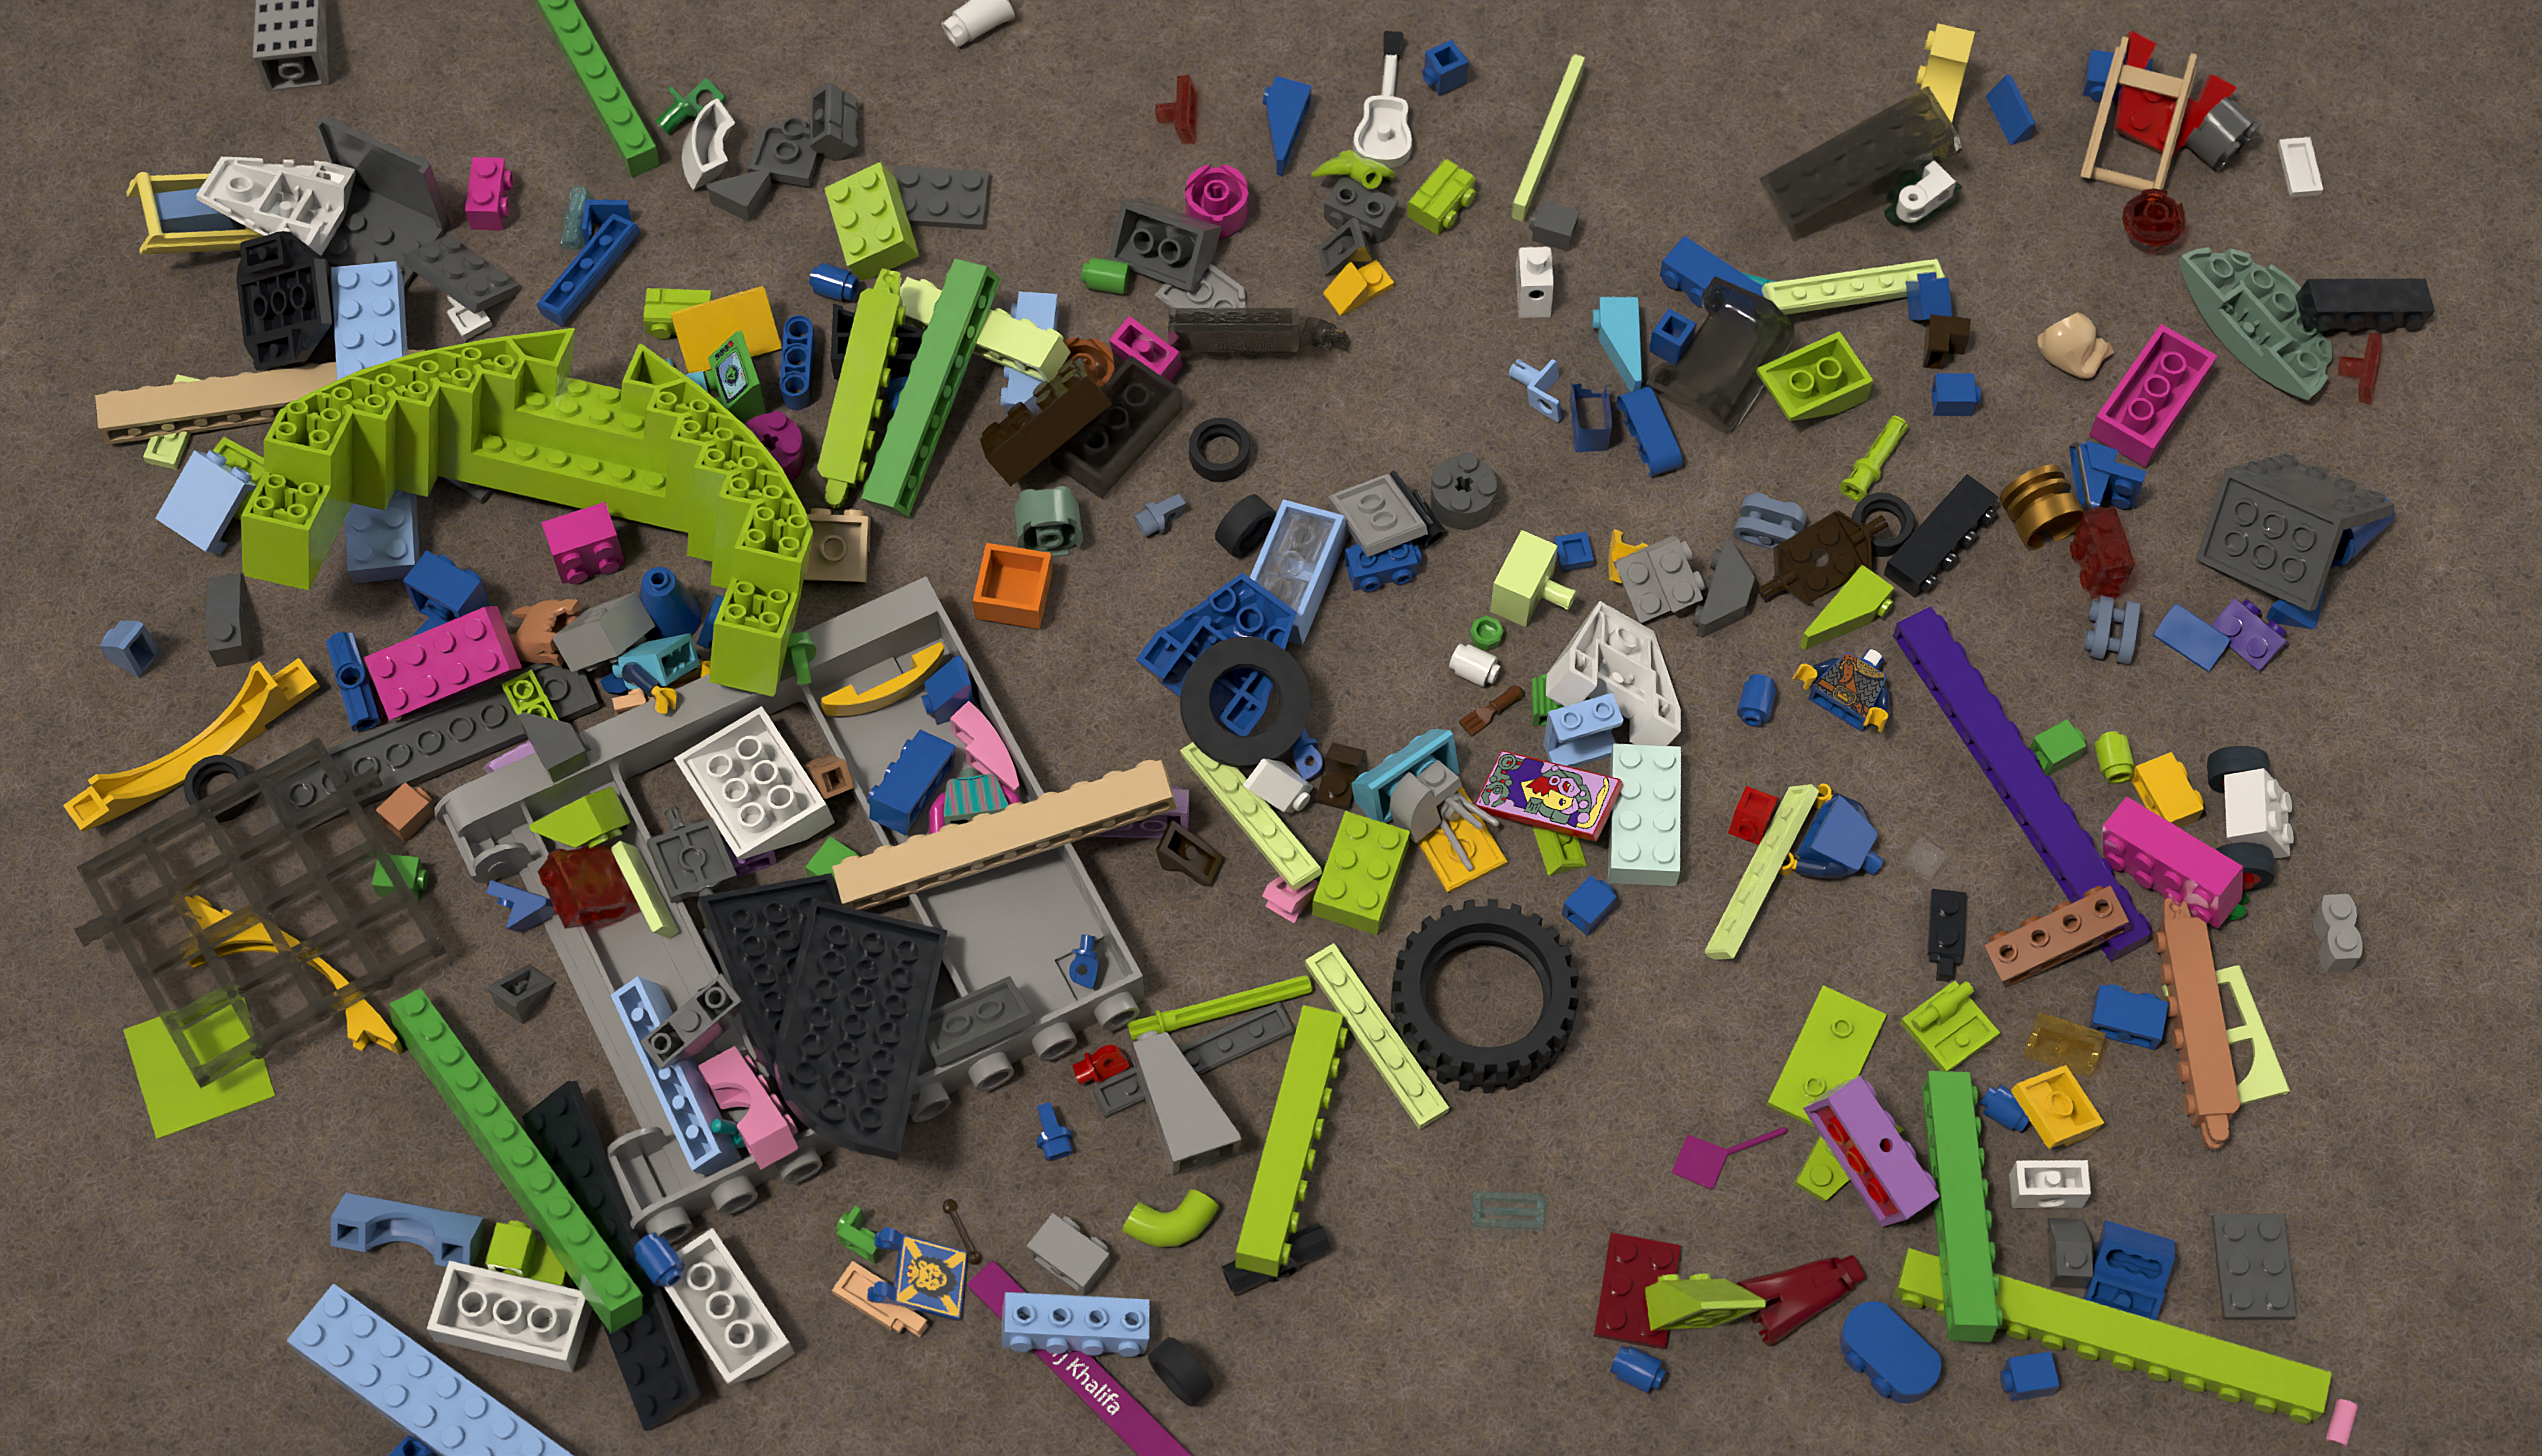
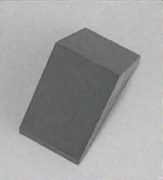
M768 168L706 184L711 205L748 222L751 221L772 190Z
M528 964L491 983L488 991L496 1007L524 1024L555 985L556 981Z

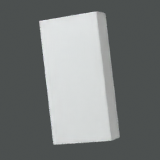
M2311 138L2279 140L2277 146L2290 198L2321 195L2323 186Z

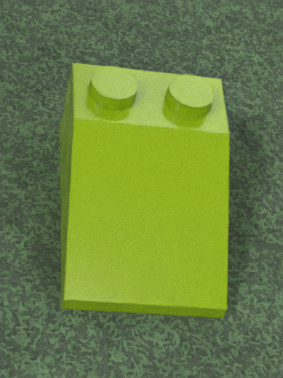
M1840 331L1767 363L1756 370L1789 421L1837 414L1867 401L1874 381Z
M1708 1273L1691 1275L1689 1280H1679V1275L1677 1274L1664 1275L1657 1278V1283L1645 1288L1651 1331L1716 1328L1766 1307L1765 1299L1727 1279H1711V1275Z

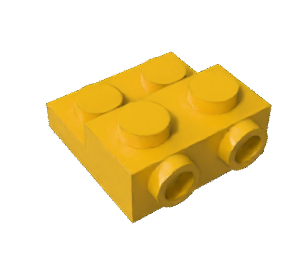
M2067 1065L2019 1082L2010 1090L2048 1149L2063 1143L2065 1146L2086 1139L2104 1124V1121Z

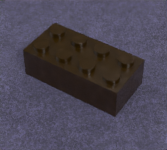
M1081 357L1075 362L1073 360L1066 362L1058 370V376L1050 382L1044 381L1034 389L1031 398L1025 403L1022 401L1016 403L1008 411V416L999 424L994 422L983 431V437L980 441L985 458L1010 487L1112 405L1105 385Z

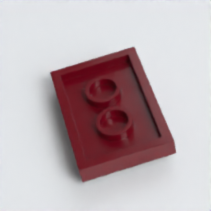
M1610 1233L1594 1337L1665 1350L1668 1330L1651 1331L1645 1288L1657 1283V1278L1660 1276L1677 1274L1681 1245Z

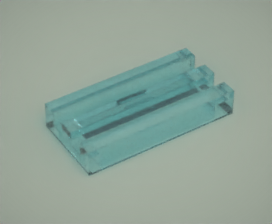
M1473 1191L1472 1228L1543 1231L1544 1194ZM1480 1201L1536 1203V1209L1480 1207ZM1480 1215L1536 1217V1220L1480 1218Z

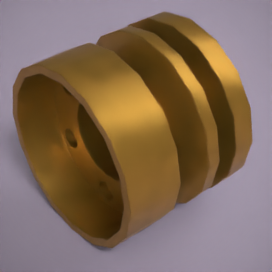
M2045 465L2030 470L2008 484L2000 494L1999 500L2004 509L2007 510L2006 513L2010 520L2016 521L2015 529L2026 549L2036 550L2044 547L2037 534L2041 531L2048 529L2054 541L2058 542L2078 530L2086 520L2087 515L2075 494L2069 493L2071 486L2058 465Z

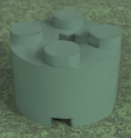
M1059 486L1054 489L1038 491L1028 489L1019 494V500L1013 509L1018 548L1051 553L1053 558L1066 556L1069 554L1071 547L1076 545L1078 548L1082 544L1083 532L1079 504L1072 495L1070 488Z

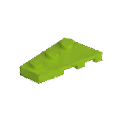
M1896 1124L1895 1129L1900 1134L1904 1128ZM1819 1135L1793 1185L1825 1202L1850 1179L1821 1135Z

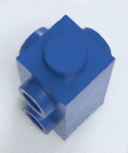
M1411 540L1369 557L1365 555L1358 543L1345 549V565L1353 591L1362 589L1363 592H1371L1378 589L1382 584L1394 582L1397 585L1405 584L1417 576L1418 565L1422 564L1418 545L1413 546Z

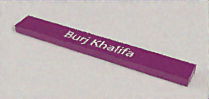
M993 1260L967 1283V1288L1001 1321L1005 1292L1026 1293ZM1030 1349L1137 1456H1191L1090 1355L1084 1354L1082 1351L1067 1350L1064 1353L1056 1354L1050 1353L1046 1349Z

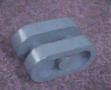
M1753 493L1752 495L1745 496L1740 509L1743 517L1737 519L1733 535L1739 541L1774 550L1775 546L1803 530L1807 515L1801 506L1796 503H1784L1771 499L1762 493Z
M2100 595L2098 601H2091L2088 620L2094 621V631L2087 630L2084 649L2090 650L2089 657L2098 659L2104 658L2106 650L2116 652V662L2130 664L2135 647L2140 602L2126 600L2123 609L2113 608V597ZM2111 621L2121 623L2118 639L2109 637Z

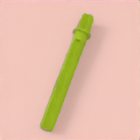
M1307 975L1176 1010L1161 1013L1159 1010H1155L1154 1016L1128 1023V1032L1132 1040H1137L1138 1036L1150 1031H1157L1158 1034L1178 1030V1028L1298 997L1312 992L1311 981Z

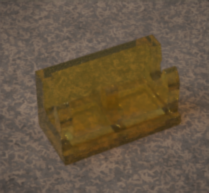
M2038 1011L2032 1023L2023 1056L2058 1068L2067 1065L2071 1072L2091 1078L2106 1033Z

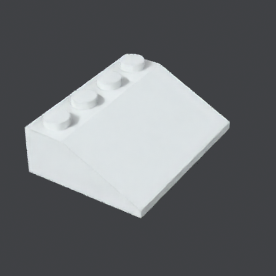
M762 706L674 758L738 860L805 841L835 823L823 798Z

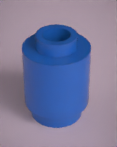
M821 263L818 268H813L809 285L813 286L814 294L842 302L845 299L852 301L858 290L859 277L853 275V272L850 270Z
M1753 674L1744 683L1737 715L1745 724L1760 726L1770 720L1777 692L1774 687L1775 681L1772 678L1761 674Z
M1999 1084L1997 1089L1990 1086L1980 1102L1985 1107L1982 1114L2010 1131L2014 1128L2021 1133L2029 1121V1118L2010 1089L2002 1084Z
M651 1233L643 1237L634 1246L635 1260L656 1287H671L683 1277L682 1271L685 1268V1263L665 1237H659L657 1233Z
M1622 1345L1610 1368V1372L1617 1375L1616 1379L1647 1394L1651 1388L1658 1390L1666 1370L1660 1368L1662 1360L1633 1346L1626 1348Z

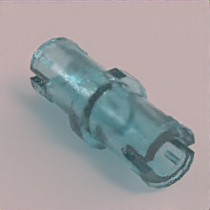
M582 186L570 187L567 208L562 214L564 226L560 246L563 249L579 250L585 200H588L589 197L588 189Z

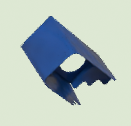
M1580 383L1571 385L1569 403L1575 452L1608 451L1612 418L1607 385H1605L1602 395L1605 429H1582L1579 427L1575 399L1601 397L1602 394L1591 393V389H1583Z

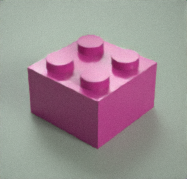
M606 502L541 522L562 584L568 582L570 584H579L590 575L599 572L602 574L613 573L618 570L619 566L625 564Z

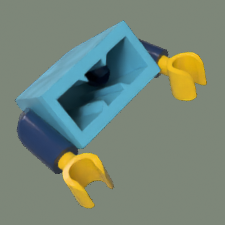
M689 633L641 643L619 656L618 661L612 664V669L617 678L624 679L628 689L640 688L648 696L654 695L656 697L655 710L661 714H666L668 706L675 709L677 695L674 689L660 687L667 686L695 668L701 670L699 679L710 674L711 661L701 660L702 656L696 653L691 634Z

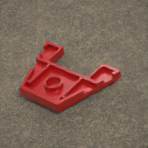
M2132 30L2126 36L2129 39L2126 58L2123 59V64L2145 69L2157 43ZM2211 74L2207 77L2197 101L2188 97L2172 156L2185 144L2186 139L2195 127L2199 128L2204 121L2203 118L2225 97H2230L2237 88L2235 85ZM2122 85V89L2119 90L2114 130L2162 155L2177 99Z

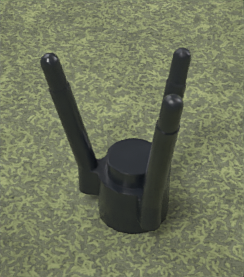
M1394 470L1391 471L1390 475L1427 527L1428 534L1413 539L1411 542L1414 546L1420 543L1425 547L1430 546L1442 537L1445 529L1435 518L1419 490L1414 489L1412 494L1398 473Z

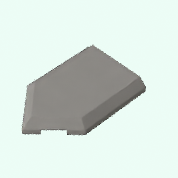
M1211 263L1192 291L1165 283L1154 294L1156 299L1202 332L1248 329L1244 287Z

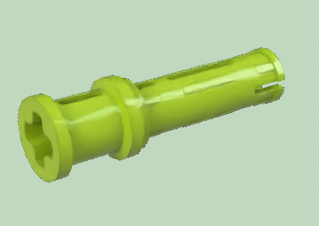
M1891 416L1864 458L1856 460L1853 464V472L1849 478L1844 479L1839 485L1843 495L1856 502L1861 501L1867 496V490L1870 485L1877 482L1881 476L1880 469L1883 463L1898 444L1900 438L1908 430V424H1905L1906 421L1899 416Z

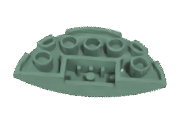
M2206 247L2181 255L2178 262L2189 292L2201 315L2225 347L2241 363L2270 384L2306 400L2311 399L2322 388L2328 378L2326 369L2327 364L2332 360L2331 340L2324 338L2322 331L2303 328L2295 297L2301 287L2274 265L2263 267L2252 262L2251 254L2243 251L2228 249L2224 253L2211 252L2210 247Z

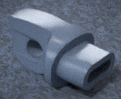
M1177 494L1159 504L1154 502L1145 504V510L1135 514L1133 517L1145 537L1157 531L1159 534L1165 532V524L1182 516L1186 503L1181 495Z

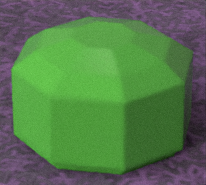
M1483 616L1474 620L1470 630V638L1474 646L1485 651L1498 647L1503 637V628L1499 620L1489 616Z

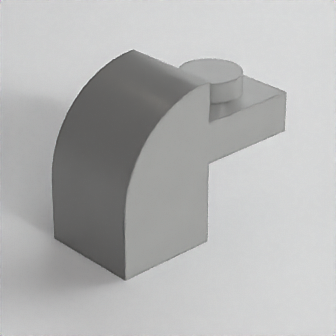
M1439 760L1417 777L1410 772L1407 773L1396 786L1390 800V813L1395 826L1409 830L1410 839L1417 843L1442 823L1436 806L1462 786L1460 778Z

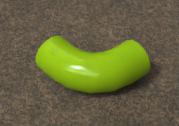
M1190 1189L1181 1204L1171 1212L1154 1210L1139 1201L1127 1218L1122 1232L1137 1241L1154 1247H1177L1197 1238L1211 1223L1219 1210V1205L1207 1195L1194 1189Z

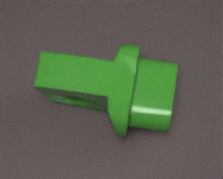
M807 632L791 634L784 661L789 665H794L798 685L812 683L808 663L816 655V646L810 641V636Z

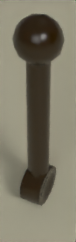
M947 1199L943 1203V1211L946 1214H950L969 1254L968 1262L972 1265H977L981 1262V1254L974 1250L957 1215L956 1201Z

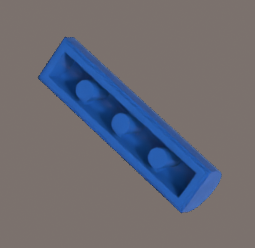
M612 213L536 304L541 314L557 325L563 326L640 234L638 225Z

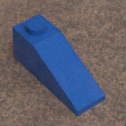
M1276 76L1272 87H1266L1262 104L1266 105V118L1276 174L1283 177L1311 103L1312 85Z

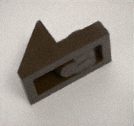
M1332 743L1325 757V767L1316 803L1349 811L1353 797L1351 783L1358 778L1365 750Z
M1169 821L1156 848V853L1163 870L1178 869L1202 886H1210L1224 857L1175 821Z

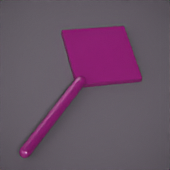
M1782 1127L1727 1149L1687 1134L1671 1173L1713 1190L1728 1155L1786 1134L1788 1129Z

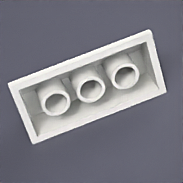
M713 1228L676 1252L685 1263V1268L682 1271L683 1277L673 1286L663 1287L728 1385L763 1375L795 1354L789 1341Z

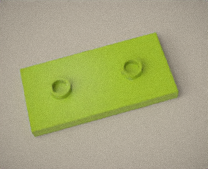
M1823 985L1769 1098L1767 1106L1815 1128L1803 1108L1833 1087L1859 1076L1887 1014Z

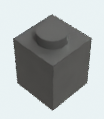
M1543 200L1540 211H1533L1529 223V229L1533 230L1532 241L1569 251L1578 226L1580 211Z

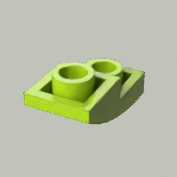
M532 670L501 684L517 717L525 712L558 720Z

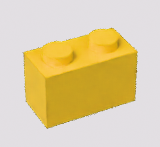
M2172 752L2135 767L2133 777L2130 780L2147 809L2178 828L2198 821L2204 810L2203 799L2200 793L2191 787L2187 780V772L2184 765L2180 761L2177 762Z

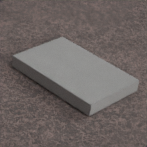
M1389 474L1329 496L1335 513L1345 516L1348 531L1367 557L1428 534L1426 524Z

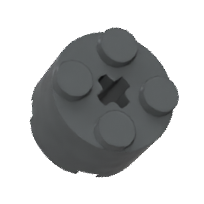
M2228 96V98L2225 97L2203 118V123L2199 128L2195 127L2185 143L2212 168L2220 172L2230 162L2231 156L2235 151L2240 153L2252 140L2250 137L2255 134L2261 125L2236 101Z
M1463 453L1460 456L1451 457L1443 461L1433 472L1431 480L1430 507L1436 519L1447 527L1462 530H1471L1484 524L1490 518L1495 506L1497 481L1494 472L1485 462L1478 459L1472 453Z

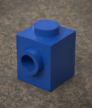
M1453 40L1425 51L1422 76L1429 87L1433 86L1439 96L1466 84L1469 64L1467 58L1458 49Z

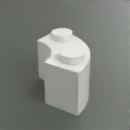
M718 98L711 101L701 110L683 145V170L692 190L718 178L728 161L723 151V142L727 139L735 122Z

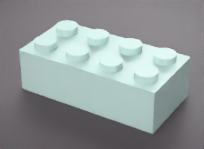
M1613 744L1610 757V777L1621 779L1624 786L1609 815L1608 883L1676 886L1680 873L1681 747Z

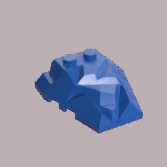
M1242 572L1209 595L1199 605L1183 613L1176 621L1157 631L1136 661L1147 672L1156 677L1161 685L1180 698L1187 672L1194 661L1209 647L1230 638L1256 637L1270 641L1285 650L1297 612ZM1236 669L1224 674L1214 684L1210 694L1211 711L1216 722L1235 735L1248 736L1265 713L1273 683L1264 674L1252 669Z

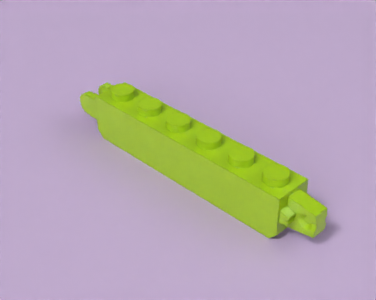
M881 269L874 288H868L860 293L817 466L823 480L827 482L826 497L824 498L828 506L834 508V510L842 509L846 503L845 500L848 499L850 488L857 489L859 481L864 482L867 474L868 463L864 462L866 450H872L876 436V431H872L874 418L879 419L883 409V400L879 399L882 387L887 388L891 376V369L887 368L889 357H895L898 348L899 338L895 337L897 324L903 325L906 315V306H902L903 301L900 296L901 273L897 271Z

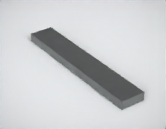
M1279 1001L1181 1045L1178 1049L1196 1074L1201 1076L1294 1034L1295 1030ZM1135 1067L1091 1086V1090L1105 1119L1146 1101Z

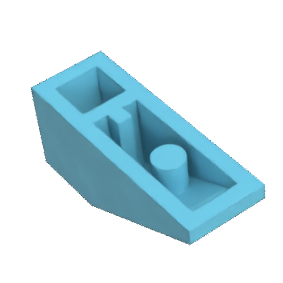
M1600 297L1598 309L1592 310V329H1598V340L1630 392L1641 388L1642 382L1638 297Z

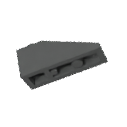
M241 573L208 578L206 632L208 652L216 667L250 662Z

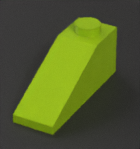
M1861 565L1803 633L1800 647L1807 650L1871 624L1877 616L1883 618L1894 603L1890 600L1894 587Z

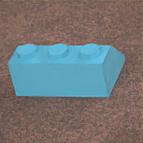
M1431 729L1424 735L1415 737L1409 745L1396 754L1387 756L1381 764L1369 772L1362 773L1356 781L1351 783L1355 802L1370 819L1387 823L1393 819L1390 813L1391 796L1398 783L1407 773L1410 772L1417 777L1439 760L1455 775H1458L1460 772L1453 733L1450 730Z

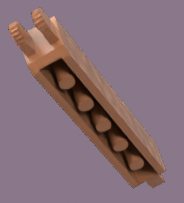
M2167 898L2162 902V924L2158 931L2154 933V947L2157 953H2161L2160 980L2163 985L2166 984L2168 996L2165 1001L2169 1002L2167 1016L2172 1017L2174 1029L2171 1031V1042L2173 1048L2178 1049L2180 1061L2177 1063V1075L2179 1081L2184 1082L2186 1094L2183 1096V1108L2185 1114L2190 1115L2192 1127L2200 1126L2204 1146L2210 1149V1151H2215L2222 1148L2225 1140L2228 1139L2230 1135L2228 1122L2239 1108L2240 1102L2207 925L2199 917H2191L2187 903L2182 901L2177 906L2171 899Z

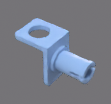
M1521 359L1516 360L1515 363L1519 367L1512 364L1509 377L1527 386L1529 405L1552 420L1559 422L1561 420L1560 403L1557 399L1546 394L1559 379L1557 361L1552 359L1543 370L1539 371L1524 363ZM1541 400L1547 402L1552 408V410L1545 407L1542 404Z

